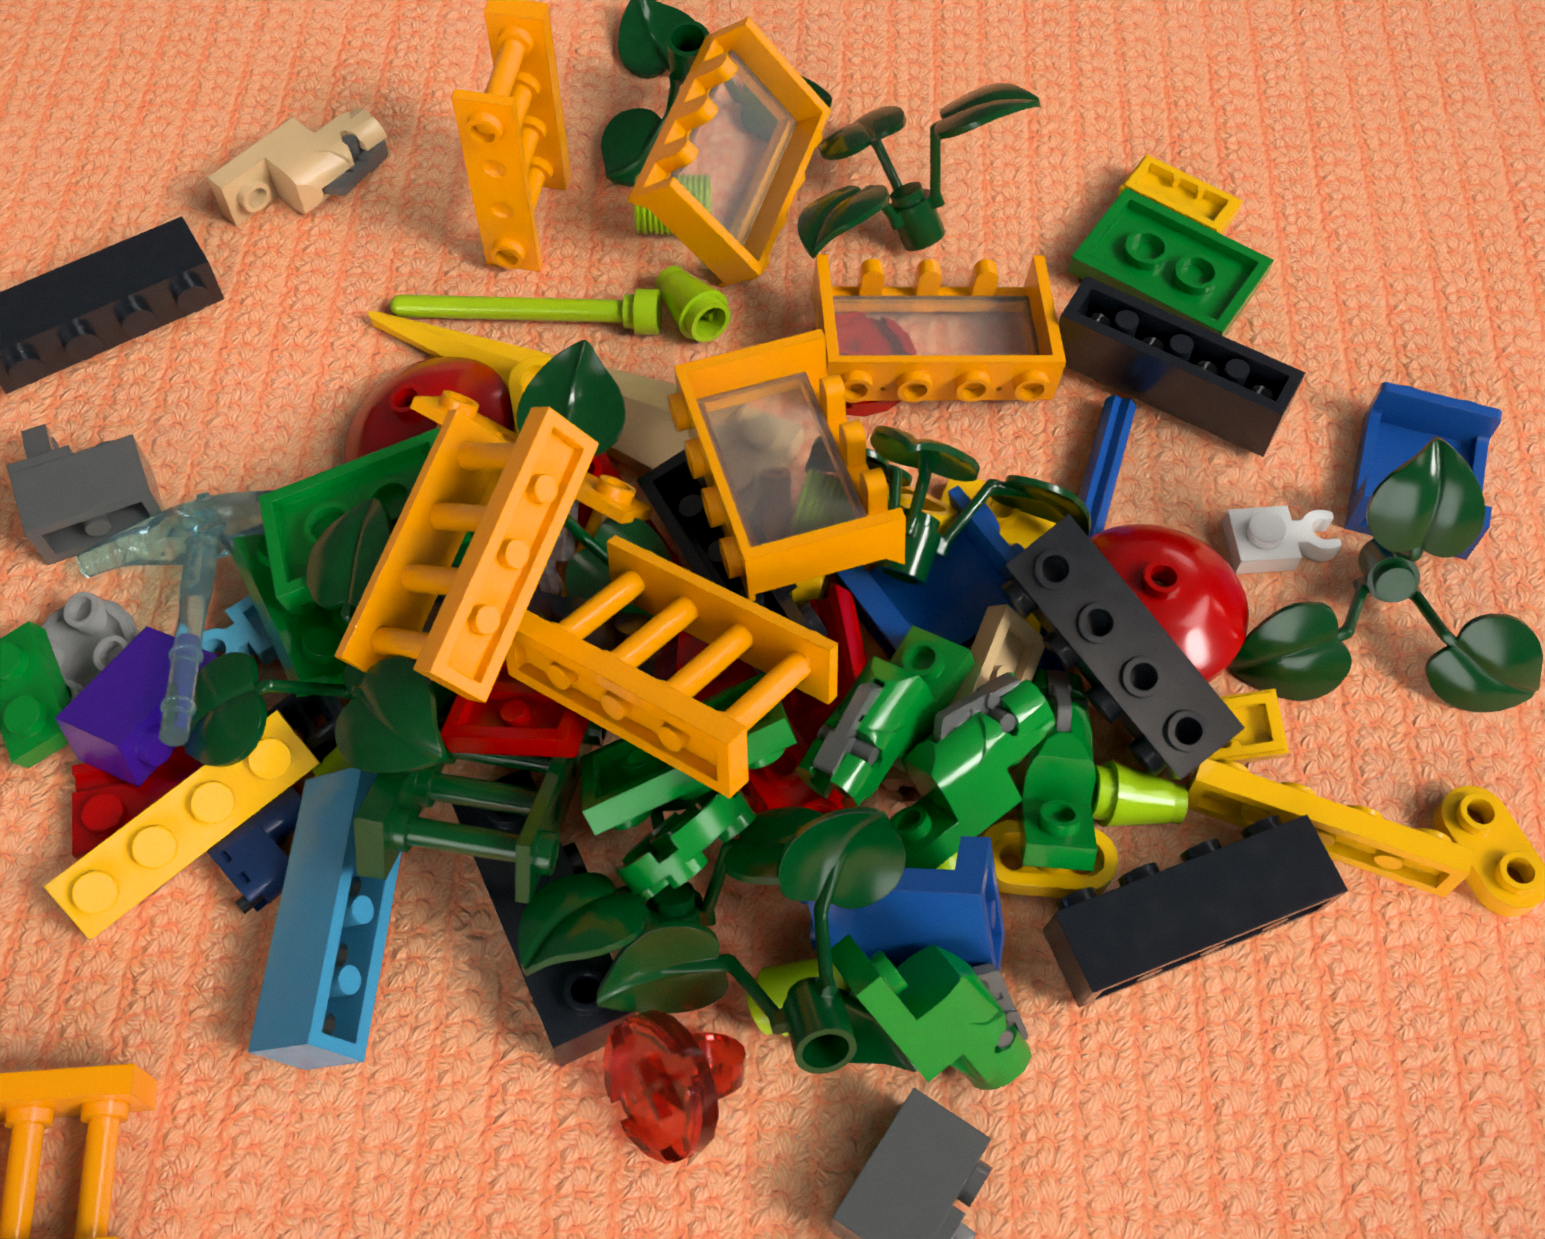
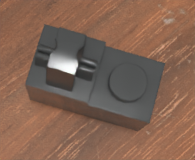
M46 424L21 431L27 459L9 464L7 469L24 533L47 565L169 524L153 470L133 434L116 440L105 441L95 447L73 453L69 445L59 448L55 438L50 436V431Z
M913 1088L833 1215L830 1231L841 1239H974L976 1233L961 1222L965 1213L953 1204L957 1199L970 1207L993 1169L980 1160L991 1138L916 1088Z

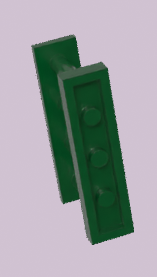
M432 680L438 727L441 733L457 693ZM589 721L576 758L450 753L445 746L448 759L442 763L405 774H378L354 817L357 875L386 880L399 853H408L412 846L515 863V902L530 904L541 875L552 876L560 845L559 829L581 777L580 757L590 753L593 746L602 747L607 730ZM458 759L545 773L546 775L540 789L443 774L441 772L445 765H454ZM435 801L528 817L519 834L422 818L419 815L423 807H432Z

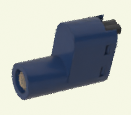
M292 786L206 851L243 895L235 903L244 914L252 908L258 912L282 894L289 858L278 845L295 832L302 797Z

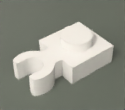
M1288 505L1227 510L1222 525L1234 572L1236 574L1295 570L1302 558L1301 554L1307 559L1317 562L1333 559L1342 545L1340 539L1332 538L1325 540L1319 538L1314 533L1327 531L1334 519L1333 513L1327 510H1314L1307 513L1302 520H1292Z

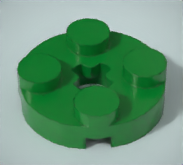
M713 789L700 797L694 798L700 805V810L696 806H692L680 815L677 812L673 813L636 844L621 860L624 864L616 867L615 870L632 893L638 894L643 901H646L668 884L673 889L681 886L708 863L709 860L702 852L718 838L722 843L729 841L749 826L756 818V814L747 804V800L740 791L736 792L730 799Z

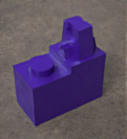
M146 626L55 719L78 760L140 787L160 765L170 758L174 749L181 743V711L188 689L202 668L219 656Z

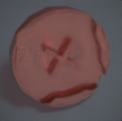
M656 1009L626 1018L622 1024L615 1026L608 1034L602 1060L604 1085L611 1104L620 1100L623 1110L628 1117L619 1121L626 1136L643 1154L663 1164L676 1163L684 1158H690L701 1153L714 1139L719 1119L718 1100L732 1094L743 1084L746 1052L744 1046L737 1039L713 1032L692 1034L674 1016Z

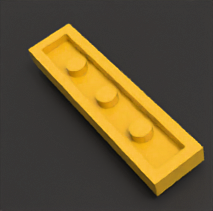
M277 709L267 717L264 733L257 747L248 757L239 763L227 767L203 765L51 880L44 888L85 936L91 940L319 765L320 761Z
M1207 758L1195 768L1186 785L1188 791L1187 809L1242 828H1246L1272 815H1279L1282 823H1286L1307 814L1331 859L1444 898L1470 874L1475 849L1452 842L1446 834L1429 828L1413 829L1384 819L1378 811L1362 805L1346 806L1317 796L1312 789L1305 785L1294 782L1279 783L1252 774L1245 766L1231 760H1211Z

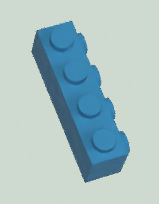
M351 767L305 781L248 1053L303 1070L361 1063L365 1060L401 858L400 852L386 880L357 875L354 817L378 774Z

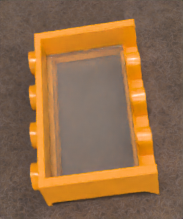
M748 16L705 37L626 202L649 209L720 279L718 285L721 288L743 281H752L759 277L769 264V254L778 233L787 222V212L796 191L805 180L804 172L813 151L822 140V130L831 109Z
M828 254L816 255L810 295L814 307L816 330L822 329L825 335L827 375L840 374L845 388L846 402H919L932 400H962L965 402L1021 400L1033 402L1037 400H1053L1066 364L1044 255H1033L1024 287H996L998 283L996 263L990 259L980 260L974 265L969 287H940L942 281L939 262L935 259H925L918 264L913 287H883L885 281L883 263L878 259H868L861 264L857 286H831Z
M822 329L674 366L677 393L667 395L672 421L676 432L688 431L690 439L684 441V449L693 479L704 477L708 486L701 489L702 502L708 523L711 528L722 525L726 537L719 539V548L729 579L740 576L748 600L755 601V594L883 559L905 565V514L901 507L888 510V488L884 472L881 467L869 470L866 464V436L863 425L859 419L848 422L846 418V395L840 374L827 375L826 343Z

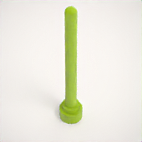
M636 288L634 294H624L623 300L399 294L394 296L389 304L391 312L397 317L623 323L625 329H634L636 335H659L662 322L660 289Z

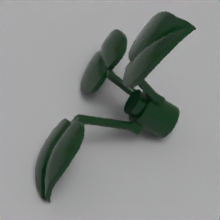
M656 0L629 1L619 28L618 49L621 62L625 68L640 78L651 79L661 75L666 70L670 72V88L666 112L661 119L658 114L649 109L633 108L622 111L608 123L601 142L606 178L613 183L628 187L634 186L635 177L637 174H640L679 93L680 86L683 84L705 37L709 35L707 28L688 14ZM802 76L830 108L832 104L831 95L815 82ZM730 79L722 83L732 102L742 105L739 111V122L743 130L756 140L768 143L777 123L776 120L743 84L741 93L735 88Z
M995 83L973 90L942 108L940 111L942 120L933 123L930 127V190L923 189L920 182H910L902 185L881 139L905 127L906 117L901 108L897 106H884L858 118L853 124H848L832 132L819 144L818 149L825 160L832 161L847 158L871 145L892 186L893 192L889 195L884 185H868L863 189H860L858 186H846L816 199L804 208L798 219L797 230L805 250L815 259L816 255L832 239L867 220L880 210L888 218L892 230L898 231L905 250H922L937 243L945 235V229L937 208L945 204L941 194V139L961 135L993 120L1033 107L1042 108L1039 98L1019 86L1009 83Z
M581 340L564 349L540 369L523 392L517 410V426L520 433L531 407L552 408L599 443L594 457L603 454L617 442L623 432L626 420L625 402L620 389L600 361L592 345L586 340ZM568 514L563 525L586 547L574 554L568 562L565 571L568 596L589 600L610 583L606 542L615 535L641 548L652 551L673 563L662 538L652 527L637 518H634L633 522L620 524L611 518H607L599 527L594 538L570 514ZM470 542L460 545L452 564H461ZM630 603L619 611L627 614L640 613L651 618L654 617Z
M877 426L872 431L870 442L874 450L866 448V464L869 470L881 467L884 472L886 482L889 483L890 498L888 510L900 507L901 486H910L912 482V476L907 471L889 464V461L918 469V479L910 508L903 509L906 517L905 565L888 559L880 560L876 565L878 572L891 579L909 585L924 586L935 555L946 558L953 540L989 497L1002 505L1013 509H1020L1022 512L1056 524L1070 514L1085 534L1089 536L1091 529L1090 513L1078 496L1065 488L1049 482L1018 475H1008L1005 481L997 479L987 480L944 534L941 535L937 532L940 521L922 512L931 474L934 473L962 482L975 481L980 471L978 462L973 457L948 444L927 438L916 439L912 434L900 429ZM821 438L815 440L811 455L805 467V475L812 470L815 473L836 474Z
M1434 437L1414 457L1388 474L1376 487L1367 505V525L1374 539L1367 542L1359 553L1358 564L1363 577L1353 581L1355 592L1344 624L1338 628V621L1334 611L1330 606L1322 602L1306 601L1285 606L1265 618L1245 637L1240 651L1230 665L1233 673L1262 690L1276 689L1277 697L1283 699L1308 701L1330 693L1342 683L1351 669V655L1342 641L1354 635L1368 593H1371L1375 598L1384 602H1401L1409 598L1441 641L1447 645L1428 659L1425 673L1431 688L1448 704L1467 711L1495 712L1515 707L1532 698L1534 693L1540 688L1543 652L1540 641L1525 622L1508 614L1480 615L1468 621L1456 637L1435 612L1418 586L1420 583V572L1415 562L1421 558L1423 551L1437 557L1448 558L1456 556L1465 551L1475 541L1483 527L1486 512L1483 493L1475 474L1465 459L1444 439Z
M376 498L366 500L339 517L324 530L315 542L309 556L307 585L312 599L316 604L325 609L333 610L342 607L341 616L348 625L393 531L389 512L382 501ZM231 652L213 659L196 675L185 696L181 711L180 734L185 754H188L200 763L213 767H227L239 763L257 747L264 733L267 721V708L261 696L275 692L337 696L352 700L342 709L337 718L335 738L337 748L343 759L356 769L375 774H405L437 765L448 759L438 727L436 700L431 680L413 670L416 663L415 660L403 656L382 659L372 665L366 673L347 663L343 674L344 684L276 679H265L258 682V667L254 657L242 652Z
M678 797L653 809L650 815L653 829L665 820L663 811L688 809L697 804L696 800H683ZM782 807L756 813L754 821L739 833L740 839H730L722 843L704 900L688 881L675 889L668 884L660 892L648 899L646 905L638 894L632 893L627 885L616 889L611 879L601 873L586 872L573 874L548 883L532 897L530 904H527L520 920L518 949L524 974L529 976L553 964L588 959L613 952L633 942L646 927L660 922L688 921L704 926L715 925V907L726 874L738 881L749 884H779L777 862L783 847L797 830L823 814L804 807Z
M851 807L828 812L802 826L783 847L777 862V878L781 893L786 898L794 901H816L813 914L819 977L804 978L793 984L787 993V998L782 1008H778L735 956L730 954L719 955L718 938L710 928L688 921H667L648 926L642 930L641 934L633 942L622 947L597 989V1006L637 1013H681L698 1010L713 1004L725 995L729 985L727 972L737 980L769 1018L773 1034L779 1035L788 1032L795 1061L804 1071L823 1074L836 1071L847 1063L886 1064L916 1072L917 1068L856 997L851 988L848 986L846 991L837 988L833 976L828 921L831 903L845 909L869 906L889 895L903 875L906 861L904 844L899 833L887 817L886 812L872 807Z

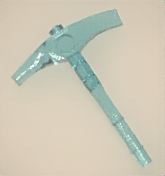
M274 490L232 492L210 495L209 492L197 494L196 500L166 509L77 555L80 571L86 578L127 566L183 565L179 588L177 626L173 648L169 651L168 655L171 661L165 699L160 705L162 719L159 738L166 745L181 746L189 739L192 716L196 713L197 709L194 698L199 665L203 662L204 658L201 649L206 616L213 592L217 558L225 557L232 553L235 537L264 533L258 497Z

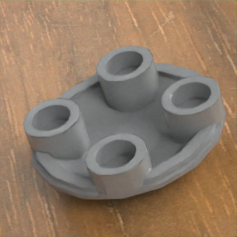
M85 591L71 596L66 605L52 613L41 626L47 632L71 700L139 634L133 617L118 603L101 599L93 593Z

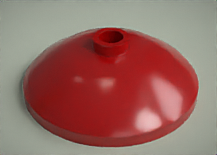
M440 357L408 365L379 383L358 407L345 437V463L435 429L438 423L411 409L410 406L414 396H441L444 390L457 392L473 399L479 404L477 410L479 414L513 431L515 422L509 389L494 369L470 358Z
M1153 524L1117 526L1090 537L1094 545L1208 683L1220 676L1231 665L1247 635L1249 609L1246 594L1239 578L1219 553L1187 533ZM1153 580L1163 582L1169 587H1161L1155 584Z

